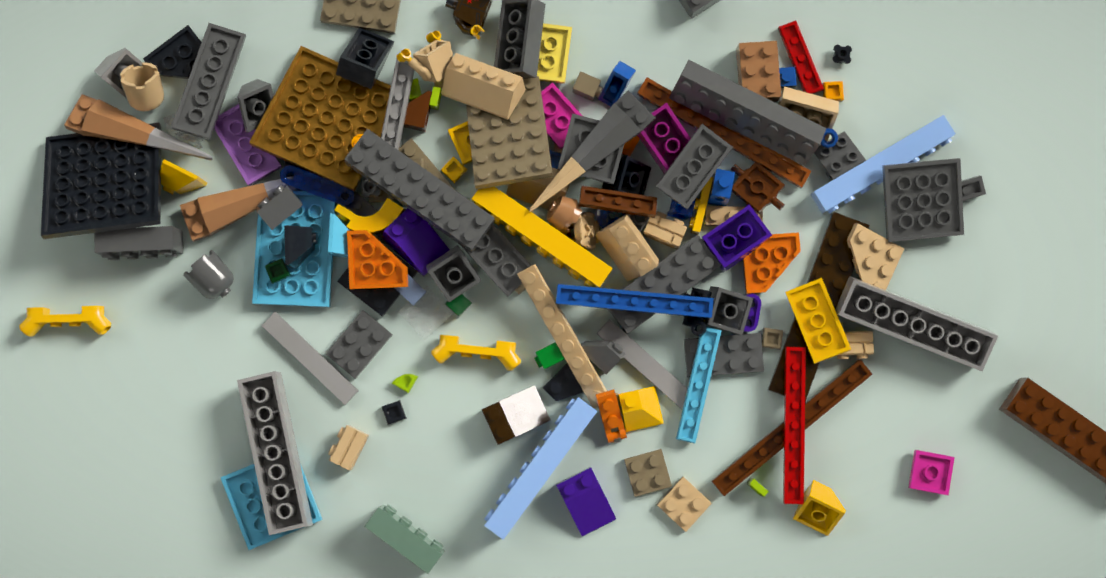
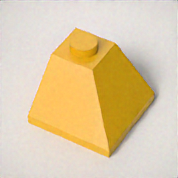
M165 159L163 160L160 171L161 185L164 186L163 190L172 195L174 192L183 194L207 185V182L199 176Z
M655 386L618 394L626 432L664 424Z
M813 480L804 493V504L798 505L793 519L828 536L843 517L846 510L831 488Z

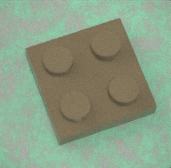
M662 449L624 459L634 497L672 487Z

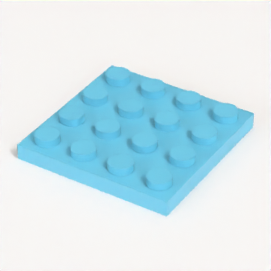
M254 464L221 477L248 550L301 529L298 528L269 535ZM301 466L312 522L316 523L323 519Z

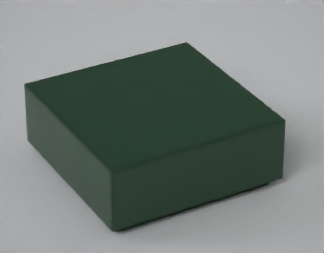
M283 258L265 265L272 284L291 276Z

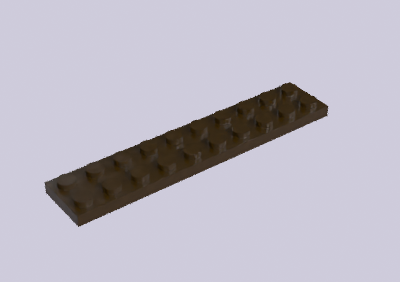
M833 212L807 281L809 283L822 278L835 309L848 278L854 270L853 254L847 244L848 236L854 223H858L868 229L870 226L837 212ZM794 316L767 390L784 396L785 347H806V402L819 363L814 364Z

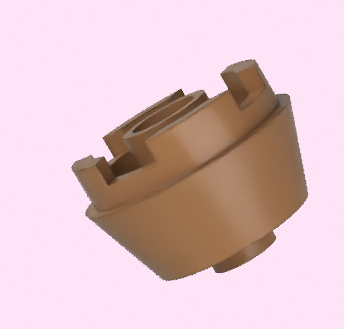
M559 196L549 205L546 220L552 227L564 235L569 232L568 227L573 223L576 224L582 213V210L579 209L581 207H579L578 200Z

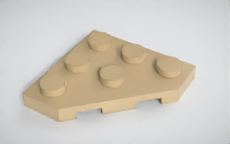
M854 223L848 236L847 244L853 254L852 260L856 273L859 274L861 281L886 290L904 248L893 242H888V239L858 223Z

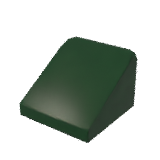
M463 294L450 302L447 300L445 303L459 317L472 304Z

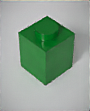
M556 342L535 352L537 356L534 357L538 367L543 366L544 370L565 360Z

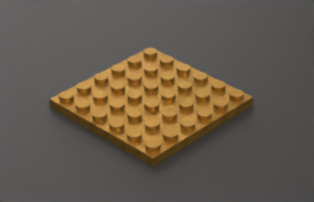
M300 46L249 144L355 192L362 176L348 167L344 159L352 150L351 142L356 135L364 134L369 129L381 138L391 85L377 80L372 89L346 80L336 75L339 62Z

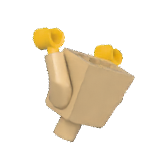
M434 31L426 35V39L430 44L414 53V58L411 57L409 49H403L401 53L397 54L396 58L399 62H409L408 65L424 81L434 82L435 87L442 88L446 68L453 58V51L451 50L450 41L440 40L441 33Z

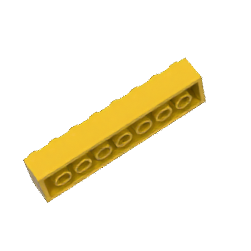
M496 187L478 189L472 197L474 204L495 218L494 223L496 225H504L505 231L514 237L517 234L521 237V242L526 246H534L537 248L536 250L539 255L544 258L548 256L553 259L552 263L560 269L564 267L569 270L568 274L574 279H582L584 286L600 288L611 273L612 267Z

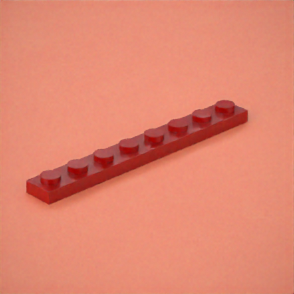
M785 347L784 504H804L806 347Z

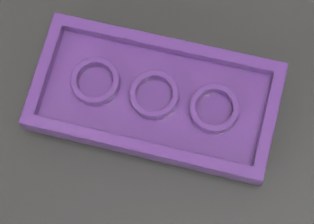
M239 104L218 116L214 129L248 186L255 184L282 168L276 156L249 144L256 129L245 132Z

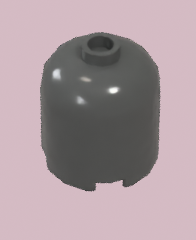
M211 250L209 257L206 254L191 265V272L185 271L183 276L205 298L215 299L218 296L223 298L231 291L229 287L232 285L234 277L218 255Z

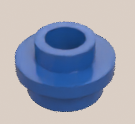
M826 128L821 145L827 148L833 147L838 141V134L835 130ZM827 134L832 136L830 141L825 140Z

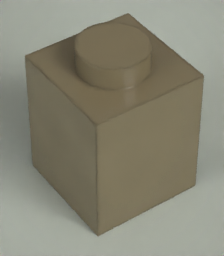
M580 71L572 93L594 101L595 96L599 98L603 89L600 86L601 80Z

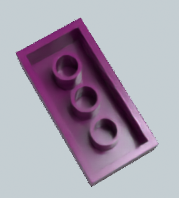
M667 103L651 113L655 120L638 134V137L664 174L691 139Z

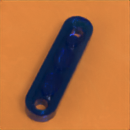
M285 166L280 172V178L286 185L342 206H348L354 201V192L334 181L294 166ZM289 172L294 174L293 179L287 178ZM343 193H347L349 195L347 200H343L341 198V195Z

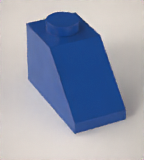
M619 61L612 70L598 100L611 107L622 97L636 70Z

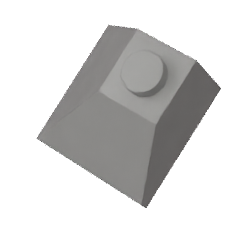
M123 48L107 56L94 71L127 99L120 81V73L132 64L134 67L143 65L129 50Z

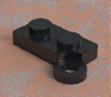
M692 287L690 296L711 298L712 292ZM684 316L682 325L691 327L694 335L702 336L707 328L704 323L705 318ZM701 325V330L697 332V327Z

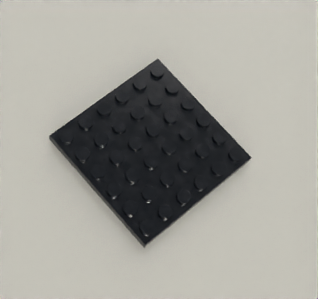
M151 123V124H149V125H151V126H153V127H155V128L161 130V125H160V123ZM78 133L46 137L41 237L43 240L161 224V149L118 140L84 136Z

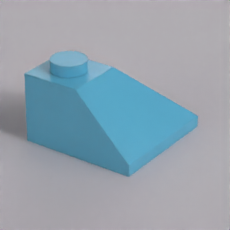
M330 213L328 253L334 257H348L347 231L350 230L335 214Z

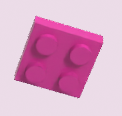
M914 450L908 488L949 496L955 457Z

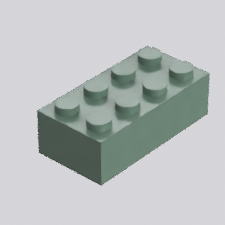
M387 504V506L381 505L378 507L364 527L429 574L445 552L442 549L444 546L435 539L433 541L427 537L428 534L423 529H415L411 526L412 521L405 516L399 517L395 514L397 510Z

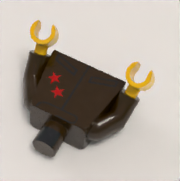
M446 0L445 7L454 10L453 18L455 24L463 34L474 36L479 40L481 37L478 33L481 34V31L485 32L483 26L493 1Z

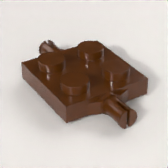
M755 162L744 171L737 164L731 168V171L739 176L733 184L732 192L747 205L750 204L758 214L770 204H773L779 211L785 206V204L777 199V195L784 189L785 184L758 162Z

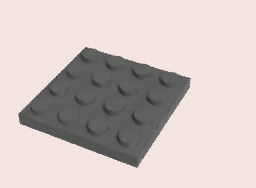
M960 158L882 165L886 239H888V242L964 235Z

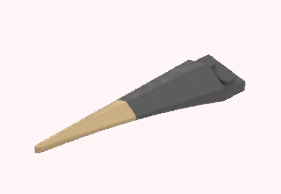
M628 90L611 106L531 206L529 211L532 212L601 160L640 134L655 120V117Z

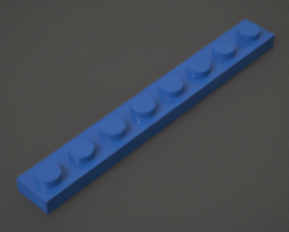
M557 284L556 304L712 318L714 298Z

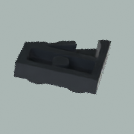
M568 363L543 387L555 401L584 392Z

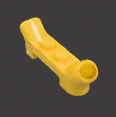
M82 306V314L50 315L49 308H26L27 318L19 325V329L29 337L35 336L45 324H50V327H62V324L69 323L70 327H80L81 323H87L98 335L105 334L111 328V322L104 316V306Z
M440 335L439 345L431 350L432 356L441 364L455 353H461V357L472 358V354L480 355V359L491 360L492 356L497 357L508 371H512L521 363V359L515 353L516 343L497 341L496 348L461 345L459 344L460 337Z

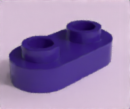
M756 294L746 295L753 298L754 306L750 308L747 318L751 324L750 326L745 325L744 332H751L758 326L761 299Z

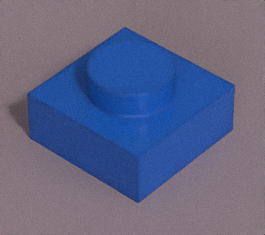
M795 67L779 68L781 88L796 87Z

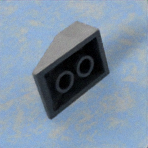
M359 27L340 56L336 75L372 89L394 45V41Z

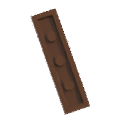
M581 186L579 207L655 218L657 197Z

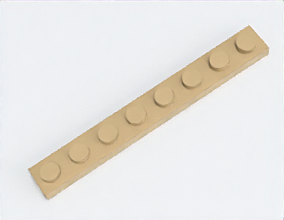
M536 264L517 275L591 406L596 408L598 403L595 395L607 390L561 308L556 304V300Z

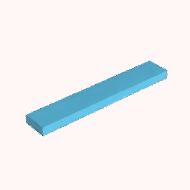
M707 327L706 332L699 336L676 435L677 440L696 443L722 330Z

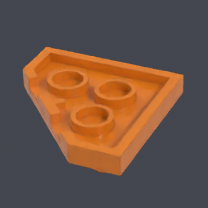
M368 230L347 231L349 289L408 287L407 266Z
M799 232L772 234L768 240L743 259L746 294L767 292L776 279L800 253Z

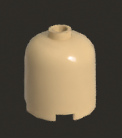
M142 62L143 66L134 67L132 64L120 73V81L129 104L138 111L156 109L164 100L163 86L157 67L152 63Z

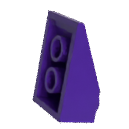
M749 204L704 235L702 240L721 264V270L726 272L768 240L772 234Z
M408 208L383 231L382 239L423 277L428 273L426 266L450 250L430 224Z
M591 467L556 484L582 537L616 520Z

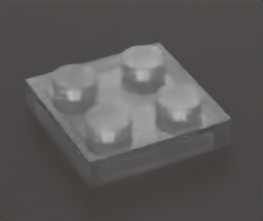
M428 286L423 288L427 293L414 306L408 302L398 311L424 340L453 315Z

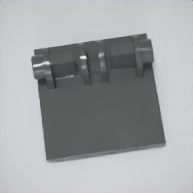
M845 131L838 135V141L833 147L827 148L820 145L814 153L827 170L826 176L833 180L866 161Z

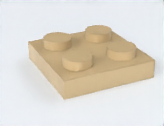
M682 477L657 506L687 532L712 503L688 480Z

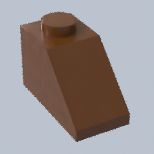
M427 91L408 103L404 128L426 132L431 109L429 104L432 91Z

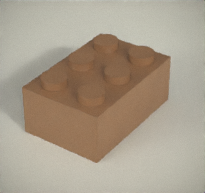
M777 41L739 43L736 48L739 85L773 102H778L781 98Z

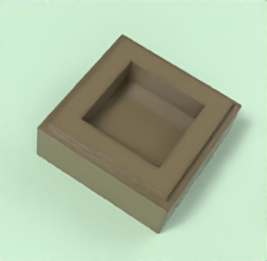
M763 328L762 347L780 350L783 330Z

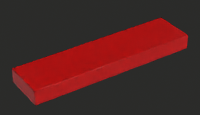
M797 21L779 26L778 31L791 63L795 67V72L803 92L815 94L823 91V85Z

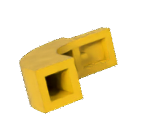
M388 198L377 213L367 217L358 216L340 204L334 209L339 213L337 217L346 223L350 220L346 226L352 231L368 230L371 234L382 233L405 211L403 207Z

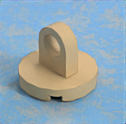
M591 212L581 213L576 224L573 223L568 227L569 232L565 236L577 242L578 245L586 250L595 249L597 247L595 246L596 243H599V239L595 234L600 231L598 221H595L593 218L595 215ZM572 228H574L575 233L573 238L570 235Z

